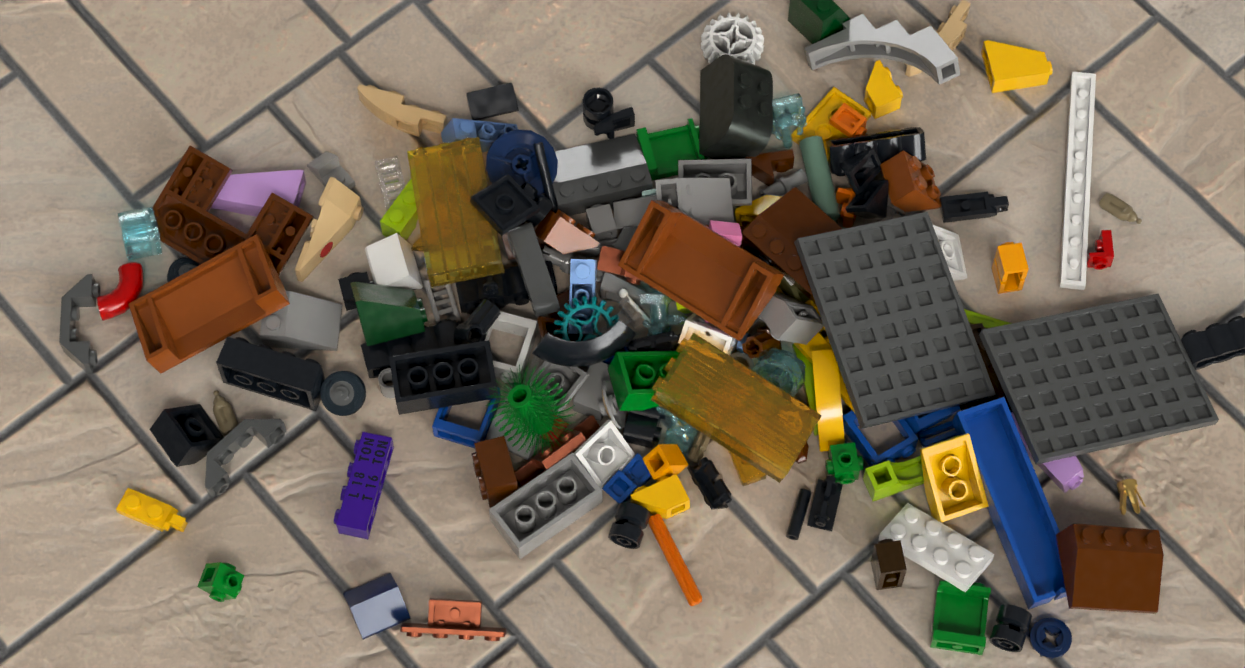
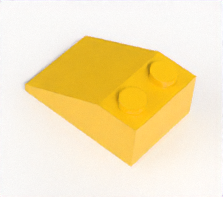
M968 433L920 449L925 494L933 518L944 522L989 507L971 438Z

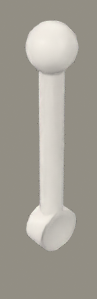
M620 289L619 296L628 301L646 321V324L651 329L656 326L654 321L631 299L628 291Z

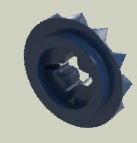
M1056 618L1039 620L1034 624L1030 632L1029 639L1032 649L1036 650L1040 657L1045 656L1050 659L1062 657L1069 650L1072 643L1070 629L1064 622ZM1045 633H1048L1050 636L1058 635L1054 641L1055 645L1051 642L1043 643L1046 639Z

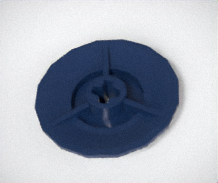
M516 129L502 134L492 143L487 153L486 171L490 182L493 184L509 174L519 186L528 181L538 190L537 195H542L544 189L533 144L543 142L552 184L557 176L558 159L554 148L543 136L531 130ZM518 161H520L521 164H527L525 167V171H523L522 168H516Z

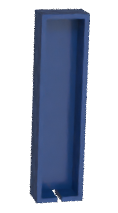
M1002 397L957 412L952 420L953 426L958 436L967 433L970 435L989 505L987 509L1028 610L1049 603L1053 598L1055 601L1067 597L1056 534L1060 531L1005 398Z

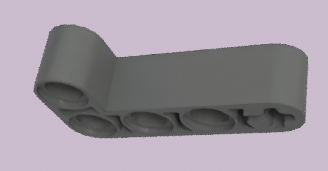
M531 222L518 225L507 232V237L513 257L516 258L534 314L538 318L560 311L559 302Z

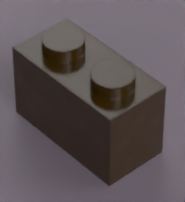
M884 539L874 545L871 566L876 590L902 587L907 568L901 540Z

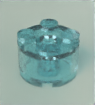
M152 207L118 213L121 235L128 261L162 253L158 227L155 225Z
M772 349L767 352L752 368L748 378L749 387L751 386L756 400L769 407H779L791 402L805 382V364L794 354L785 350Z

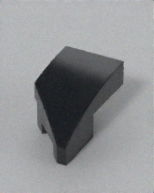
M629 107L604 118L593 127L594 134L596 136L606 134L608 139L615 138V131L634 127L635 114L633 108Z

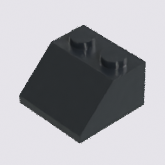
M200 404L164 409L149 429L176 467L191 465L207 456V452L224 438Z

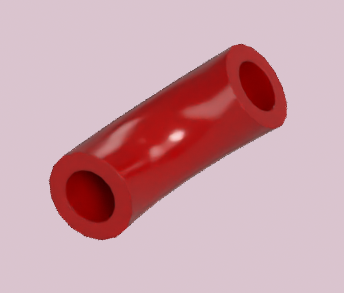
M131 262L118 268L119 283L111 293L97 297L102 321L125 313L130 309L129 303L139 298L143 289V267L140 263Z

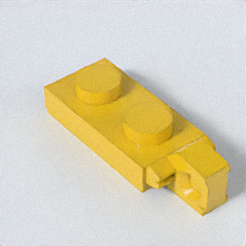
M127 488L116 508L117 513L162 532L163 530L168 531L170 527L184 532L188 524L186 518L177 515L179 511L173 508V506L130 488Z

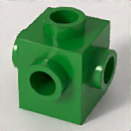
M855 442L830 445L829 459L825 461L827 474H832L836 478V482H840V484H850L858 480L859 473L863 470V460L861 455L857 456Z
M206 563L197 587L209 593V597L218 602L236 599L241 591L244 575L236 571V567L229 563Z

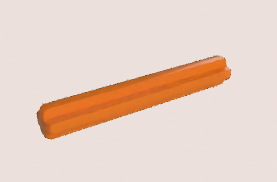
M655 514L650 516L648 524L689 605L695 606L701 603L702 596L661 515Z

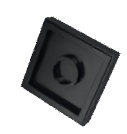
M509 174L470 198V203L501 236L533 217L540 210V207Z

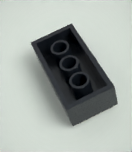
M227 336L216 361L223 383L317 411L321 401V386L325 380L322 365L319 362L309 358L306 360L297 358L294 354L287 351L280 353L264 344L257 346L241 337L234 339Z
M489 340L389 357L399 415L499 398L497 397L498 391H496L498 389L495 388L497 383L495 381L496 377Z

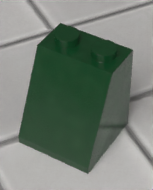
M790 0L788 21L811 44L844 30L842 23L851 20L833 0Z
M361 282L351 283L367 346L425 332L424 322H428L426 311L421 298L416 299L414 290Z

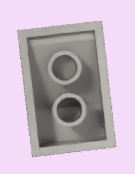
M286 291L290 304L263 318L261 321L260 337L262 344L271 348L337 351L342 304Z

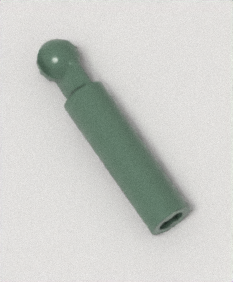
M820 136L805 138L800 141L799 146L812 202L838 224L837 219L841 215L823 139Z

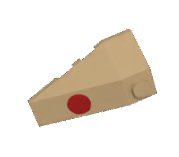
M334 177L329 178L318 203L321 206L319 218L312 220L310 226L312 227L310 231L311 240L305 241L295 268L297 280L303 282L353 229L356 220L359 221L363 215L364 208L361 205L360 196Z

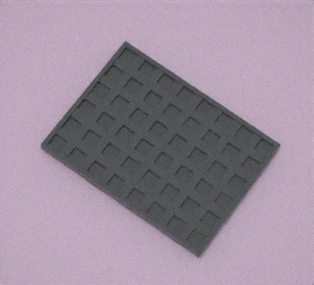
M928 212L802 237L794 242L861 429L992 398L996 395Z
M1159 293L983 329L979 334L1036 465L1216 425L1219 420Z

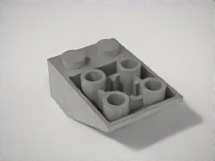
M672 178L655 180L657 200L667 202L701 224L709 225L710 220L734 223L730 178Z
M778 291L775 292L758 316L769 327L771 336L778 341L782 340L807 345L824 327L821 317L813 306Z

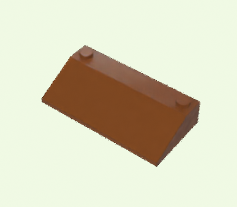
M651 200L618 264L619 267L738 341H741L774 296L785 275L662 200Z
M256 234L129 303V307L146 361L161 374L221 342L227 336L230 337L284 308L290 302L283 283L260 237Z

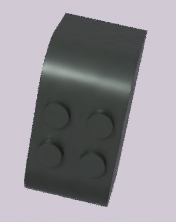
M727 54L722 55L700 70L699 154L715 160L745 159V157H756L767 146L773 129L772 74L769 70Z

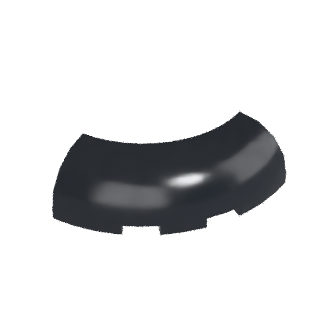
M615 320L602 334L585 341H566L550 333H545L532 354L556 365L568 367L589 366L611 358L616 352L623 350L637 334L620 320Z

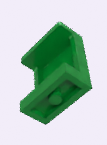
M693 118L687 119V125L649 134L646 127L636 129V138L646 160L652 181L678 175V160L708 159V157L699 154L700 128L699 125H694Z
M945 580L939 581L936 591L930 648L982 655L986 645L985 631L991 588L985 587L981 583H973L965 593Z

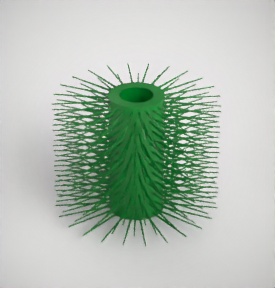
M525 370L524 383L521 384L519 379V383L512 389L506 384L507 389L510 391H504L503 393L508 394L504 396L508 400L496 402L508 403L498 405L501 406L499 408H494V410L505 408L497 416L506 413L502 420H498V423L496 422L495 427L501 421L509 419L506 425H502L503 427L500 428L499 432L503 431L507 425L513 424L512 428L509 431L506 430L507 432L504 435L507 436L509 435L508 433H511L510 431L517 429L514 436L522 432L517 442H520V439L522 441V438L524 439V436L527 435L525 442H527L529 437L531 440L527 450L531 448V444L533 446V439L535 445L536 434V445L538 443L539 450L541 435L543 454V436L545 435L547 440L550 439L547 432L550 433L551 430L555 434L552 427L558 428L559 426L554 424L564 423L554 421V419L574 416L571 414L554 417L558 414H563L561 413L563 411H570V408L562 411L557 410L561 406H565L566 403L569 404L571 398L564 404L556 406L561 399L567 396V393H564L560 399L553 401L556 394H560L563 391V388H559L560 390H557L555 394L549 395L552 389H555L556 386L558 387L559 383H555L556 385L551 386L552 388L545 390L547 385L554 381L555 378H551L550 381H547L548 383L540 386L550 373L545 374L546 376H543L544 378L535 384L539 376L536 374L534 381L530 384L531 377L529 376V381L525 385L527 374ZM514 436L508 438V441L513 440Z

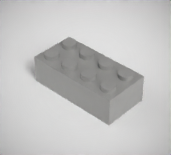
M571 453L490 508V521L519 559H521L603 502V492L575 455Z

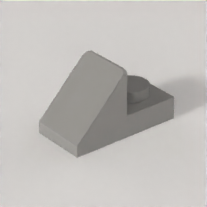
M325 151L307 164L309 170L325 187L330 177L336 178L349 189L356 186L355 181L340 166L339 158L335 154Z

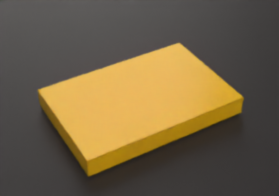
M833 87L793 131L790 139L799 145L800 141L812 136L822 137L828 160L826 141L848 138V136L829 124L830 118L843 103H846L866 117L867 121L871 117L872 112Z

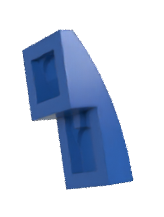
M639 453L635 455L622 471L618 470L602 488L618 504L627 502L635 489L644 486L652 478L642 459L643 457Z

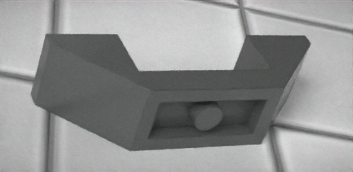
M87 274L61 298L59 343L64 353L87 374H93V365H97V351L93 350L89 341L78 342L79 334L78 329L75 328V323L80 318L79 307H96V298L100 296V284L96 283L93 274Z
M244 419L207 452L205 488L212 499L217 494L221 495L229 487V483H231L228 473L221 465L229 463L241 447L245 448L248 446L253 436H256L267 448L279 443L287 432L284 422L281 419Z

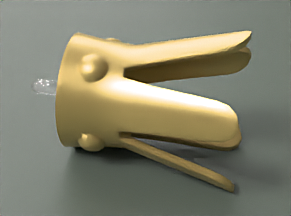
M1124 476L1125 480L1117 483L1118 492L1120 493L1121 514H1126L1127 496L1135 513L1139 514L1140 507L1137 495L1143 506L1146 507L1137 490V481L1135 479H1127Z

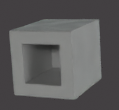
M597 204L586 209L588 228L596 234L593 239L600 241L617 238V227L610 204Z

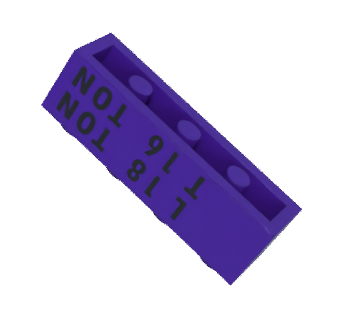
M362 432L361 439L356 440L354 446L355 460L354 463L350 462L347 471V477H349L348 485L343 486L340 500L343 501L341 509L336 510L334 516V524H336L339 534L369 539L394 450L391 437Z

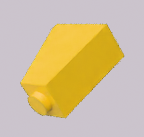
M990 40L983 42L981 55L992 93L1047 85L1053 70L1051 61H1047L1045 52Z

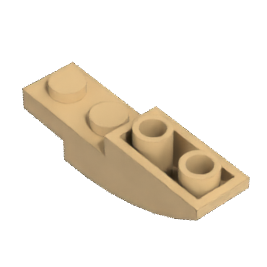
M961 0L958 6L954 5L948 15V21L946 23L942 22L936 31L952 51L965 37L967 24L964 21L969 14L971 5L966 0ZM904 63L907 65L905 75L908 77L923 72L914 66Z
M359 84L357 87L359 100L380 120L400 131L420 137L422 129L441 134L447 125L446 115L436 110H424L412 104L405 105L404 95L396 91L380 90L373 85L365 86Z

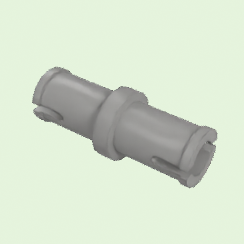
M799 169L785 178L780 177L776 180V183L760 190V196L762 197L766 194L775 196L785 195L794 187L797 188L808 182L806 173Z

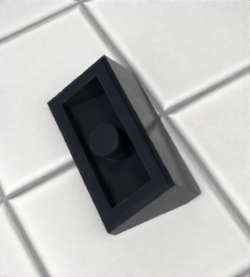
M512 83L472 91L466 94L472 120H481L519 111Z

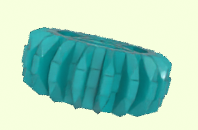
M582 296V304H579L577 298H573V308L568 303H565L564 308L568 312L565 314L562 311H558L557 314L563 320H555L554 324L560 325L561 330H554L553 334H561L562 338L560 339L570 341L567 334V325L570 323L578 331L576 342L585 341L596 337V335L586 334L583 336L581 326L578 324L588 325L591 323L593 333L600 335L602 333L597 329L599 316L602 315L605 319L607 329L613 324L612 321L617 320L619 316L613 315L610 317L609 313L614 308L610 306L604 310L605 300L596 305L597 297L595 296L591 298L590 303H588L587 296ZM584 308L594 310L592 315L585 321L572 316L575 312Z

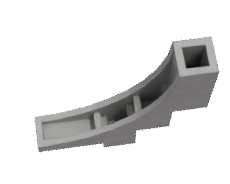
M862 14L842 23L844 30L804 48L808 66L811 70L849 59L884 58L914 66L932 77L939 85L960 76L958 57L932 26L909 35L898 20L875 29L865 15Z

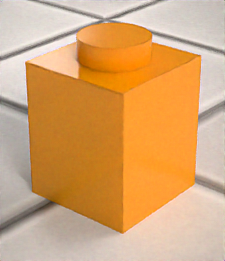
M658 444L642 458L653 480H658L666 475L670 477L675 474L678 475L689 465L678 444Z

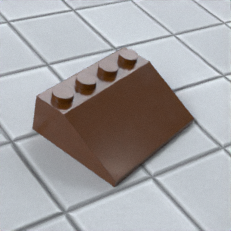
M794 187L760 213L744 229L742 235L745 242L764 257L774 268L784 273V277L816 304L794 242L798 238L841 230L843 228L800 190Z
M1073 523L1056 534L1069 609L1150 614L1158 612L1164 556L1159 530Z

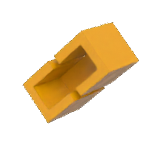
M1006 242L997 246L991 269L998 294L1020 291L1023 288L1029 268L1022 242Z

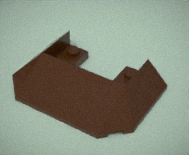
M189 146L152 207L159 230L160 241L197 263L203 264L257 234L278 275H280L314 216L278 195L271 193L250 230L245 234L208 212L233 170L196 148Z

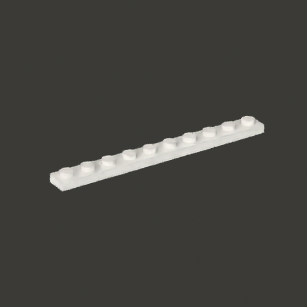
M1072 72L1070 82L1060 288L1084 290L1086 286L1096 74Z

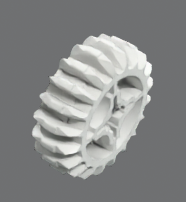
M739 12L736 17H732L730 13L727 14L726 18L719 15L718 21L712 19L710 25H706L704 33L701 35V49L704 59H708L710 64L720 56L727 54L755 65V61H759L764 50V37L761 35V27H756L755 21L749 22L748 15L743 19L740 18ZM735 38V43H733L732 47L730 48V43H732L733 39Z

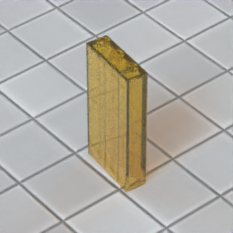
M479 137L465 138L461 141L441 143L436 146L420 147L407 151L427 275L431 287L505 273L498 233L470 203L471 196L489 186Z
M693 333L689 340L683 338L676 349L680 354L676 359L671 357L664 368L668 373L664 379L659 376L652 387L655 393L651 400L780 483L790 471L822 415L697 334Z

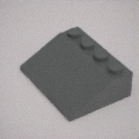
M635 134L555 151L558 159L557 176L552 185L558 209L568 216L585 213L586 209L597 204H610V207H612L614 201L642 197V191L653 189L649 169Z

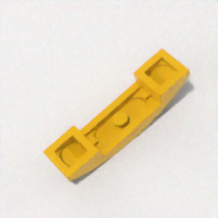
M832 349L811 351L820 452L829 451L830 445L845 444L839 369Z

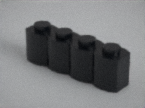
M921 127L826 141L829 168L831 173L836 176H845L839 163L869 148H874L881 164L903 150L911 156H916L919 161L926 160L925 134Z
M545 261L555 293L558 295L552 261ZM514 266L502 270L504 297L487 300L495 304L499 309L504 308L508 304L520 306L529 303L530 299L519 267ZM477 274L455 279L461 313L471 315L483 300H479Z
M1236 316L1230 319L1228 324L1220 325L1219 323H1214L1206 327L1205 331L1197 332L1196 330H1191L1183 334L1181 341L1195 370L1245 355V317Z
M444 319L435 326L428 327L424 325L425 332L367 346L365 341V343L361 344V349L369 378H378L382 370L391 368L389 357L460 345L454 337L458 321Z
M664 404L643 411H630L623 432V438L626 442L653 448L654 442L660 441L662 428L658 426L661 419H666L669 405Z

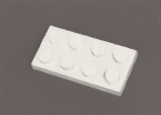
M909 503L902 508L879 535V541L884 539L901 540L904 556L965 593L994 558L992 552Z

